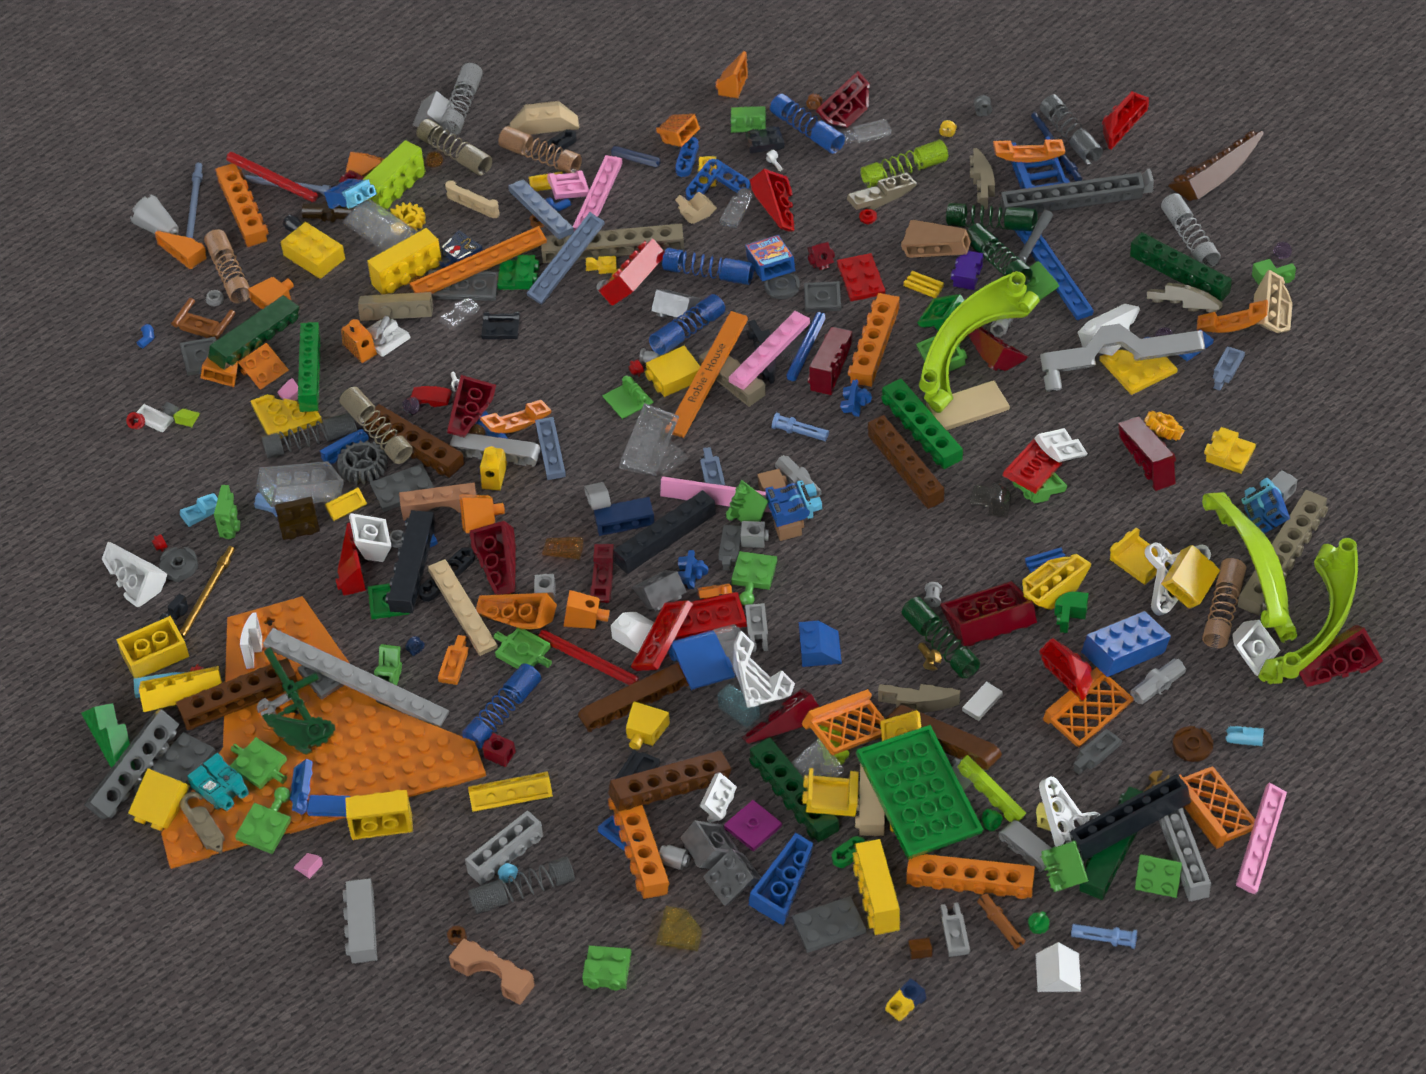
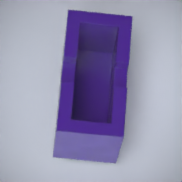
M968 251L966 255L957 256L955 262L956 269H953L951 273L954 287L975 290L978 281L976 276L980 275L983 266V253Z

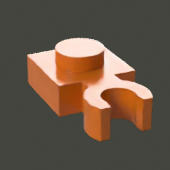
M730 583L719 586L713 585L697 588L699 598L707 599L719 596V594L732 593V587Z

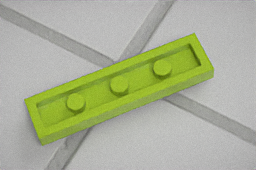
M968 755L962 759L957 766L962 776L968 778L975 788L989 799V802L1004 814L1008 821L1016 820L1019 822L1026 812Z

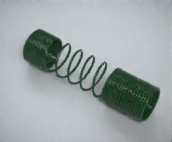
M949 203L946 210L947 225L960 227L964 225L969 227L972 223L974 225L975 205L972 206L971 223L966 225V204ZM982 205L980 209L981 221L979 224L983 225L984 206ZM991 206L989 209V223L985 228L991 225L993 229H996L999 225L1002 230L1033 232L1037 223V211L1030 208L1008 207L1004 215L1005 228H1002L1000 223L1002 208L1000 206L998 210V224L996 227H993L991 222L993 207Z
M974 224L968 228L967 233L971 241L970 246L978 253H983V257L998 269L1000 273L1006 276L1013 272L1021 271L1025 276L1024 285L1030 282L1033 275L1032 269L1017 256H1014L1013 252H1009V249L1004 247L1003 243L999 242L983 225ZM1001 244L1003 247L997 250L998 245ZM1004 248L1007 249L1008 252L1005 253L1007 254L1006 258L1000 262L1001 258L1005 255L1003 254L998 263H994V259L1002 254ZM1002 249L1001 253L995 257L996 253ZM995 252L993 258L989 259V256ZM1009 253H1011L1013 257L1005 262L1003 268H999V264L1004 262ZM1012 259L1010 264L1005 267L1006 263Z
M914 597L905 603L901 611L904 618L920 635L925 636L926 641L931 643L934 649L939 651V649L948 646L945 653L941 654V656H944V660L950 663V667L961 678H968L978 670L980 660L966 646L959 648L961 640L953 641L955 638L954 633L946 635L949 627L941 628L943 621L939 620V617L920 597ZM940 621V626L937 630L933 632L936 634L934 635L932 641H929L927 639V636L930 635L928 634V631L932 632L938 626ZM947 628L946 633L938 639L941 640L938 648L934 647L933 643L936 641L933 640L942 629ZM953 635L952 640L947 645L940 647L944 639ZM959 641L958 647L951 652L954 653L951 661H948L945 657L948 655L946 654L947 650L952 644Z

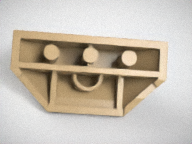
M556 101L525 105L511 121L510 127L530 135L567 129L575 130L579 129L578 116L561 102Z
M1268 270L1254 294V302L1268 300V313L1264 319L1256 324L1275 333L1288 332L1291 328L1292 301L1284 285V278Z

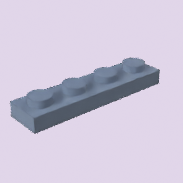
M549 417L535 420L547 480L566 477L554 418Z

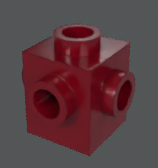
M828 242L807 247L809 252L808 261L814 268L819 267V270L829 268V264L834 263L833 258H835V254Z

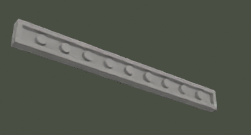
M272 628L263 642V647L271 648L273 652L439 728L449 714V710L275 628Z

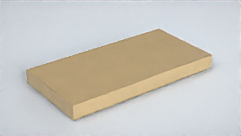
M995 381L952 394L953 400L941 413L935 412L926 402L928 410L946 430L1010 409L1008 402Z

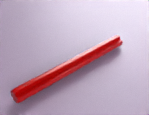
M234 152L227 154V161L314 203L317 200V193Z
M541 630L538 635L541 639L549 642L550 646L628 685L639 681L638 676L546 630Z

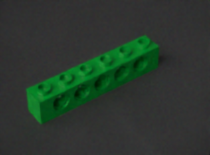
M319 322L300 323L298 375L300 412L319 411L321 342Z
M901 378L882 387L881 399L884 405H888L893 415L901 419L904 428L912 432V436L916 441H920L924 451L932 455L936 465L946 469L963 460V448Z

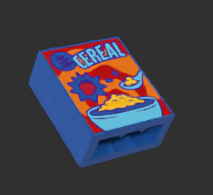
M779 235L745 245L747 259L753 263L754 270L762 281L795 271L794 256Z

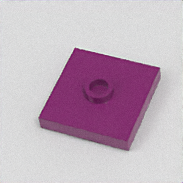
M754 800L724 824V828L753 852L782 827V823Z

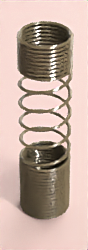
M425 119L419 124L417 128L418 138L434 148H438L439 151L457 160L458 163L477 175H484V173L478 170L479 167H482L485 171H489L491 168V156L468 144V142L462 143L461 138L456 139L455 134L450 135L448 130L443 131V127L430 119ZM446 131L448 132V137L443 143V150H440L438 141ZM453 135L455 139L450 146V154H447L444 149L445 143ZM433 138L437 141V146L433 145ZM460 139L461 144L456 151V158H453L451 148L455 141ZM464 143H466L467 145H465V146L460 150L459 155H458V158H457V153H458L459 149L461 148V146H462Z
M351 387L343 392L339 402L344 409L348 411L359 425L363 426L366 432H369L370 437L375 438L377 444H381V449L385 451L395 464L406 461L413 451V447L401 435L396 436V429L390 430L391 423L384 424L386 418L379 417L380 411H375L374 404L370 402L358 387ZM375 412H378V416L372 422L365 424ZM384 418V422L378 428L371 430L372 426L379 419ZM373 423L369 430L365 429L366 425ZM385 425H390L384 434L377 436L378 432ZM378 429L375 437H373L370 432L376 431ZM396 431L395 435L390 440L382 443L384 438L390 432ZM384 436L381 443L377 442L376 438Z

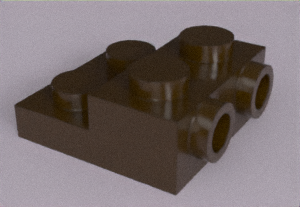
M312 496L275 505L283 540H292L299 536L313 535L316 532H320Z

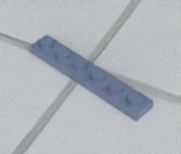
M525 180L516 181L508 185L509 192L558 239L574 233V228Z
M589 212L529 289L527 296L542 305L603 227L604 221Z

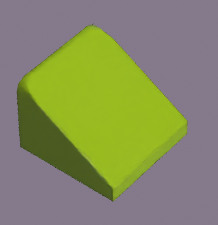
M181 409L174 414V420L177 424L192 427L200 413Z

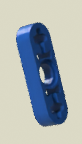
M691 137L681 147L676 163V174L680 177L689 176L692 172L699 148L698 140L695 137ZM691 156L690 159H684L683 157Z

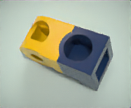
M910 978L889 1000L885 1010L895 1019L901 1021L919 1003L921 1004L927 999L925 989Z

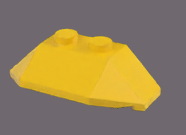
M1073 554L1071 557L1048 560L1022 580L1024 597L1040 607L1052 610L1058 597L1064 593L1078 590L1091 567V563L1077 554Z

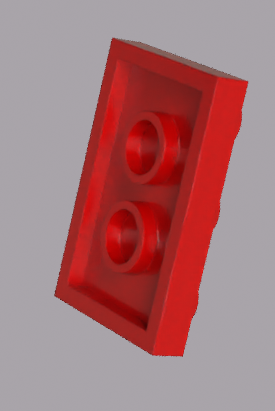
M872 253L837 260V266L850 301L875 297L878 293L885 294V288Z

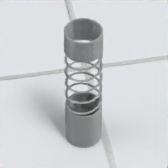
M474 63L463 65L454 91L449 99L447 109L440 122L443 131L448 130L450 135H458L461 132L464 119L467 116L466 113L469 111L471 101L474 98L473 95L476 93L482 78V69ZM464 96L468 99L464 101L470 102V104L467 105L462 101L454 100L453 97ZM454 102L458 106L461 105L456 102L464 103L466 106L461 107L467 108V111L465 112L460 107L451 106V103ZM454 108H459L464 112H458Z
M1168 195L1162 201L1161 208L1175 230L1178 231L1179 236L1182 237L1184 243L1187 244L1188 249L1191 250L1194 258L1203 264L1205 262L1202 259L1206 257L1208 259L1206 260L1212 266L1216 265L1220 259V253L1214 244L1209 242V237L1205 236V231L1201 230V225L1197 224V219L1193 218V213L1181 195ZM1178 218H1180V219L1182 220V221H1180V222L1182 223V224H1180V227L1176 224V223H1178V222H1177V220H1179ZM1194 219L1196 221L1195 224L1189 226L1182 236L1180 232H1183L1180 231L1183 224L1187 226ZM1198 225L1200 227L1199 230L1192 233L1186 242L1184 238H1187L1184 237L1185 232ZM1202 231L1204 235L1195 240L1190 248L1188 244H1191L1188 243L1190 237ZM1204 237L1208 239V242L1201 243L1195 249H1192L1193 245L1200 242Z

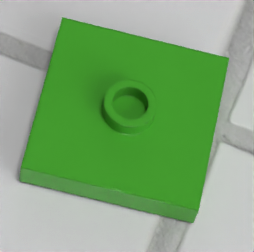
M1040 261L1030 266L1033 275L1030 282L1026 285V292H1034L1039 297V300H1041L1059 287L1058 282Z

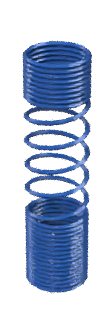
M779 94L772 100L770 105L771 113L787 121L795 129H799L801 133L811 138L812 141L828 152L836 153L831 149L832 146L839 150L843 147L845 136L822 120L818 122L817 116L811 118V112L805 113V108L799 109V105L795 104L786 95ZM795 105H797L798 108L796 113L792 116L793 121L791 124L788 122L787 117L792 115L795 109ZM803 109L804 113L798 121L799 128L794 126V118L798 111ZM782 111L787 113L786 118L781 114ZM809 113L810 118L804 125L806 126L805 132H802L800 130V123L803 117ZM816 118L817 120L811 129L810 137L807 135L806 129L809 122Z
M666 248L662 260L663 270L679 273L683 267L685 272L684 264L687 251L683 253L682 250ZM694 252L692 256L691 268L694 276H697L698 273L695 274L693 269L696 257V253ZM703 254V255H702V258H701V267H700V270H701L702 276H703V277H706L707 275L704 276V275H703V272H702V266H703L704 257H705V255ZM711 256V259H710V267H709L708 272L710 271V276H711V278H712V279H715L716 276H715V277H712V274H711V267H712V264H713V256ZM721 257L717 274L719 273L721 281L750 285L748 278H753L754 265L751 262L725 258L722 263Z
M715 294L709 295L696 304L695 307L690 308L689 311L684 312L683 315L678 316L677 319L672 320L650 335L649 343L651 348L659 355L666 354L682 343L685 338L695 334L697 329H702L703 325H708L709 321L712 322L723 315L725 312L724 302ZM696 308H698L700 315L708 321L706 324H703L702 319L696 314ZM690 312L694 313L697 320L702 324L700 328H697L695 322L690 318ZM684 317L689 318L690 323L696 329L695 332H690L688 325L683 320ZM678 321L683 323L685 329L689 332V336H685L684 330L677 323Z
M521 664L507 682L504 683L503 688L499 689L498 695L492 697V703L486 704V710H481L479 717H475L462 731L463 738L477 742V749H481L484 742L491 737L492 732H497L492 722L481 717V712L486 711L493 721L495 720L490 716L489 712L494 714L501 721V723H496L503 725L502 719L496 713L487 710V706L492 704L495 710L501 714L495 707V705L499 706L508 716L501 715L509 718V713L506 709L493 702L494 698L499 697L502 704L506 707L507 705L501 698L507 700L514 709L507 708L515 711L514 704L507 698L500 696V691L504 690L510 699L521 704L537 684L540 683L541 676L539 672L529 664ZM482 719L489 722L494 727L495 731L490 729L483 722Z

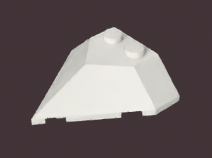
M742 631L738 632L734 643L733 667L747 708L791 696L795 683L782 670L772 677L765 673L750 658L754 643Z

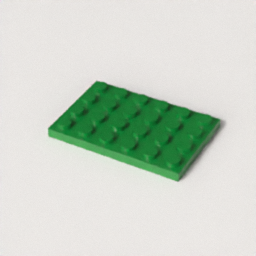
M931 725L857 749L856 755L908 860L982 834L983 828Z

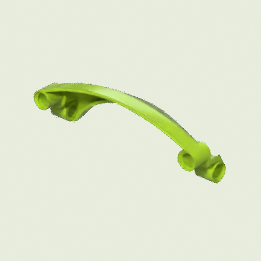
M1013 272L984 286L962 302L941 326L930 346L919 381V388L925 393L924 399L935 412L941 413L953 400L949 385V365L952 355L961 341L972 331L987 323L1000 319L1026 317L1040 302L1039 297L1034 292H1026L1027 286L1024 285L1025 276L1023 273Z
M1224 492L1204 494L1202 498L1204 509L1206 511L1215 510L1223 525L1227 524L1228 527L1235 526L1249 551L1267 610L1261 613L1263 627H1274L1282 643L1290 639L1293 641L1297 637V632L1289 616L1285 579L1272 544L1266 535L1231 502Z
M1342 539L1339 542L1338 548L1331 544H1323L1314 561L1315 568L1327 587L1330 600L1329 615L1322 630L1311 642L1301 649L1286 653L1282 657L1265 660L1258 674L1261 681H1268V684H1281L1283 677L1289 679L1296 678L1302 669L1314 661L1328 647L1344 625L1354 599L1358 575L1357 544L1353 539Z

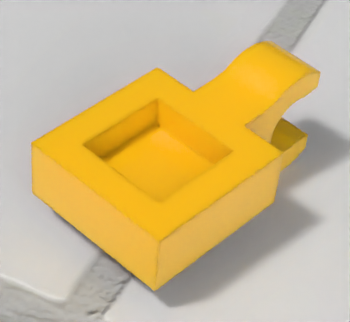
M600 256L598 260L588 257L586 258V271L599 270V274L614 273L616 271V256Z

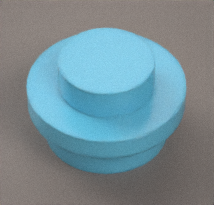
M510 863L502 865L498 870L499 879L503 880L504 883L508 882L509 875L515 879L518 873L517 867Z

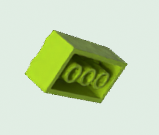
M405 140L362 179H369L370 185H374L376 195L365 200L366 206L382 213L396 199H399L405 190L411 188L418 178L423 177L425 168L420 147Z

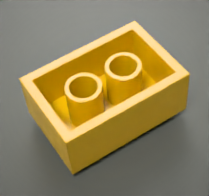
M307 222L303 223L281 241L283 255L319 279L345 260L343 245Z
M171 616L116 639L120 653L134 679L147 676L189 657L186 643Z
M395 790L393 792L373 793L362 796L355 795L345 798L346 817L352 840L413 832L412 812L407 790Z

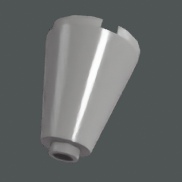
M151 194L149 198L143 197L133 208L132 212H134L133 217L130 216L133 224L153 234L156 231L178 235L179 227L154 195Z

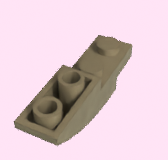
M974 148L973 155H970V166H973V168H970V178H973V184H977V191H981L977 192V203H981L984 209H988V197H995L994 175L986 157L977 148Z
M908 173L878 180V184L875 187L850 193L847 196V200L856 210L865 207L874 210L902 197L913 189L917 183Z
M1168 283L1165 285V289H1150L1147 291V299H1152V302L1170 300V303H1181L1183 301V308H1188V311L1206 309V312H1217V310L1223 307V303L1209 293L1184 284Z
M880 684L878 701L896 704V708L902 704L919 712H931L959 705L960 690L924 684L920 685L919 690H914L912 688Z

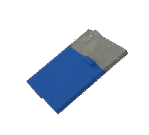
M735 624L672 642L668 650L669 656L672 661L678 660L691 690L737 677L733 667L734 643L741 629Z

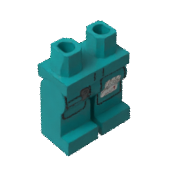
M218 753L204 762V767L202 765L187 776L191 788L201 794L210 804H213L217 810L222 808L228 811L234 805L232 798L237 795L240 799H243L249 794L242 776L224 762L222 756Z

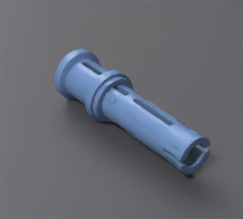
M776 413L772 421V429H782L789 434L795 432L823 440L824 442H826L829 435V430L797 422L794 417L787 418L780 416V413Z
M1073 924L1071 937L1111 942L1113 946L1124 945L1135 949L1137 930L1131 932L1120 930L1118 927L1110 930Z

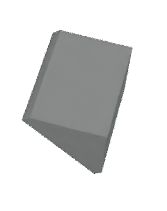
M435 91L422 101L413 126H419L425 119H430L440 125L449 100Z

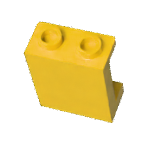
M1135 528L1131 532H1127L1122 540L1112 545L1110 548V560L1146 585L1156 576L1157 569L1145 556V548L1150 544L1139 536L1140 530ZM1152 547L1151 552L1155 557H1157L1158 552L1155 548ZM1165 561V568L1170 564Z
M809 768V773L804 775L803 787L807 788V791L803 792V804H806V812L855 817L858 804V772L850 771L849 779L814 776L813 768Z

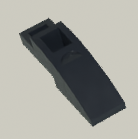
M755 319L748 321L746 333L749 340L754 341L753 344L756 350L771 333L769 329L761 331ZM776 358L761 372L763 378L768 379L770 384L774 383L776 377Z

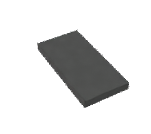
M429 270L428 275L438 270ZM482 271L433 293L432 299L496 301L499 272Z

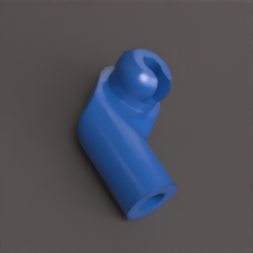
M550 197L545 199L556 211H561L571 206L568 198L559 202H553V199Z
M149 324L141 327L143 337L137 341V345L142 349L154 339V329Z

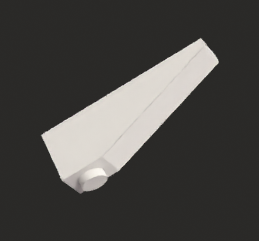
M1123 304L1088 321L1078 331L1082 347L1088 345L1101 326L1121 324L1129 330V326L1134 323L1140 308L1134 305ZM1121 345L1102 347L1098 353L1112 356Z
M111 542L107 543L102 561L110 574H116L118 578L116 584L118 587L123 586L126 590L123 594L126 600L136 607H140L161 592L167 577L164 571Z

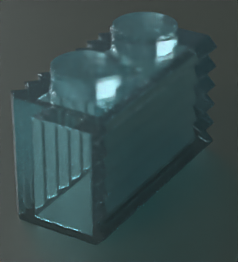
M731 684L725 686L718 693L719 709L733 717V720L736 719V722H739L745 728L750 727L760 718L759 705L747 708L743 693Z

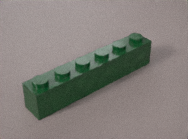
M284 295L211 344L208 358L223 370L233 366L239 359L246 357L249 352L258 349L262 343L272 339L275 334L282 332L291 323H295L299 317V306Z
M1129 786L1126 793L1121 794L1118 804L1133 798L1143 791ZM1137 832L1087 859L1085 872L1088 881L1080 884V892L1101 900L1104 899Z

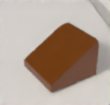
M929 938L908 940L911 960L932 957V946Z

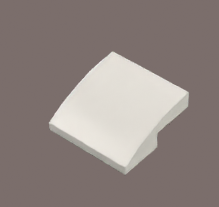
M390 319L383 333L385 338L384 344H374L376 352L383 357L410 339L409 332L398 327L397 322ZM382 320L377 321L368 327L367 330L371 333L372 327H379Z
M1065 428L1041 433L1034 438L1042 450L1058 462L1087 455L1079 439L1072 440Z
M252 613L249 616L240 638V648L246 669L254 668V653L262 652V633L256 613Z

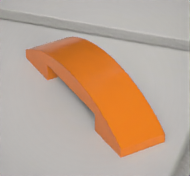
M1062 139L1045 140L1044 145L1012 146L1011 141H993L996 156L1014 162H1040L1065 154Z
M1268 300L1250 303L1248 310L1217 316L1215 312L1199 315L1197 331L1201 329L1205 332L1225 333L1250 327L1267 316Z
M542 400L526 404L525 410L501 417L497 413L481 417L480 420L492 432L511 433L525 429L534 424L535 420L551 414V409Z

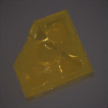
M666 906L656 940L657 945L698 951L702 929L686 909Z

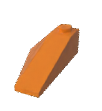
M547 593L479 596L476 610L483 617L520 629H540L553 622L557 604Z

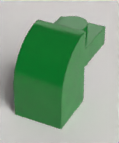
M1073 591L1058 597L1055 602L1054 616H1057V625H1060V632L1068 633L1070 618L1086 619L1089 593Z

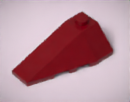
M979 327L968 334L982 359L988 362V367L995 371L998 369L1007 371L1028 358L1027 355L1017 348L1004 343V340L990 334L983 327Z
M501 521L469 530L472 550L476 554L495 595L515 593L516 543L514 528L507 522Z
M800 689L782 703L783 709L772 711L768 715L766 723L765 721L759 722L742 736V739L749 744L803 727L802 722L807 713L820 706L811 693Z

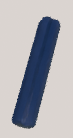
M613 146L611 150L612 156L653 167H658L660 164V158L618 146Z

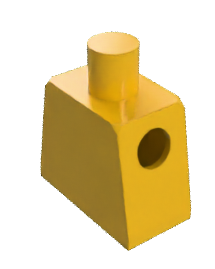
M493 446L485 448L480 465L482 489L501 490L507 467L504 449Z
M633 702L626 724L627 738L631 739L629 746L640 750L643 743L653 746L670 724L669 712Z

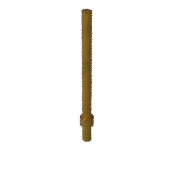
M228 546L224 555L219 558L215 571L179 631L183 638L186 637L223 570L229 566L230 558L235 551L234 547Z

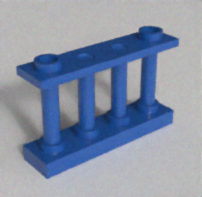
M1058 157L1040 162L1011 161L1021 189L1069 183V179L1065 177ZM1051 164L1054 169L1033 174L1027 173L1029 168ZM1050 177H1057L1058 182L1038 186L1031 184V181Z

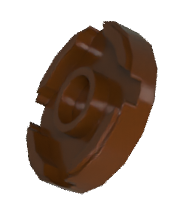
M1187 726L1175 733L1172 747L1175 754L1181 759L1189 762H1198L1210 756L1213 751V739L1211 734L1205 729Z

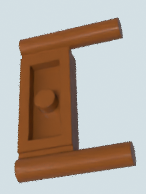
M189 298L172 321V326L202 337H215L217 340L235 316V311L229 310L221 323L188 313L195 303L193 298Z

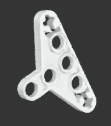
M1157 542L1145 548V556L1157 569L1151 608L1156 615L1160 616L1168 613L1178 601L1175 596L1172 598L1168 594V590L1161 583L1168 573V570L1165 568V561L1169 562L1172 566L1179 553L1171 555ZM1196 546L1205 557L1210 559L1211 552L1207 546ZM1152 547L1157 550V552H1158V556H1157V557H1155V556L1152 554V552H1151ZM1166 601V602L1162 605V609H1161V608H1160L1161 602Z
M1049 777L1040 782L1039 790L1055 847L1063 845L1064 842H1071L1069 832L1076 828L1074 820H1077L1081 826L1090 821V817L1094 819L1100 815L1097 812L1081 813L1056 778ZM1053 802L1057 804L1058 812L1053 810ZM1058 822L1064 826V832L1059 830Z

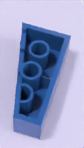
M795 833L751 891L749 906L784 926L810 860L813 843Z

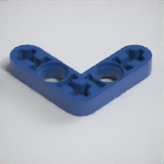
M710 159L687 187L686 198L690 201L695 196V194L691 196L690 191L694 192L696 185L698 187L697 193L700 192L704 195L715 179L736 193L745 194L750 190V181L721 161ZM716 165V166H717V169L714 168V169L711 171V175H710L709 172H710V170H711V166L713 167V166ZM726 173L732 174L733 178L731 180H725L723 178V175ZM706 177L709 181L706 184H701L699 179ZM739 184H745V187L739 188Z

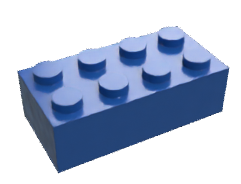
M1144 611L1087 634L1081 652L1106 677H1109L1164 653L1171 635Z

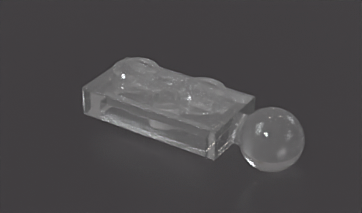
M886 119L855 126L853 127V132L846 130L842 134L845 136V144L852 143L854 139H857L858 143L890 136L891 129Z
M741 188L738 191V197H732L720 218V225L737 229L750 205L751 191L748 188Z

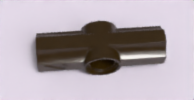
M326 200L323 204L303 203L302 217L318 218L324 222H334L336 219H355L356 206L347 208V206L342 207L339 205L332 209L329 208Z

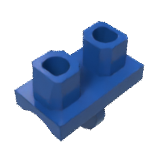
M852 380L851 386L843 387L845 401H841L840 407L843 413L852 412L854 416L860 417L861 406L871 402L872 395L867 389H861L858 386V380Z
M689 550L688 556L678 558L679 569H685V571H678L682 583L687 584L688 589H694L696 578L701 579L702 576L708 573V566L704 564V561L695 559L694 550Z

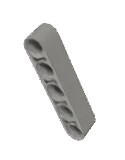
M470 433L465 438L453 435L450 446L462 452L463 457H478V459H482L485 448L493 446L504 449L507 463L514 462V464L525 466L528 464L532 465V467L536 465L541 451L540 446L533 442Z

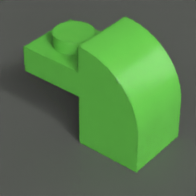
M1270 259L1253 264L1252 276L1258 285H1260L1268 270L1283 277L1285 283H1290L1295 279L1296 268L1293 263L1276 268Z
M381 644L379 647V666L374 670V675L397 686L402 670V663L400 662L401 647Z

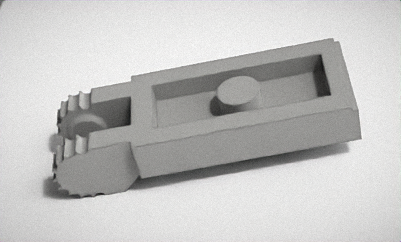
M765 603L745 605L748 638L754 643L752 652H756L757 649L755 639H762V648L764 651H768Z
M953 903L955 915L950 916L947 914L946 905H940L942 926L949 957L970 954L964 918L960 912L959 903Z

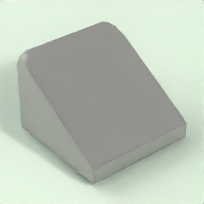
M1147 169L1142 175L1144 183L1143 193H1152L1154 180L1151 170Z

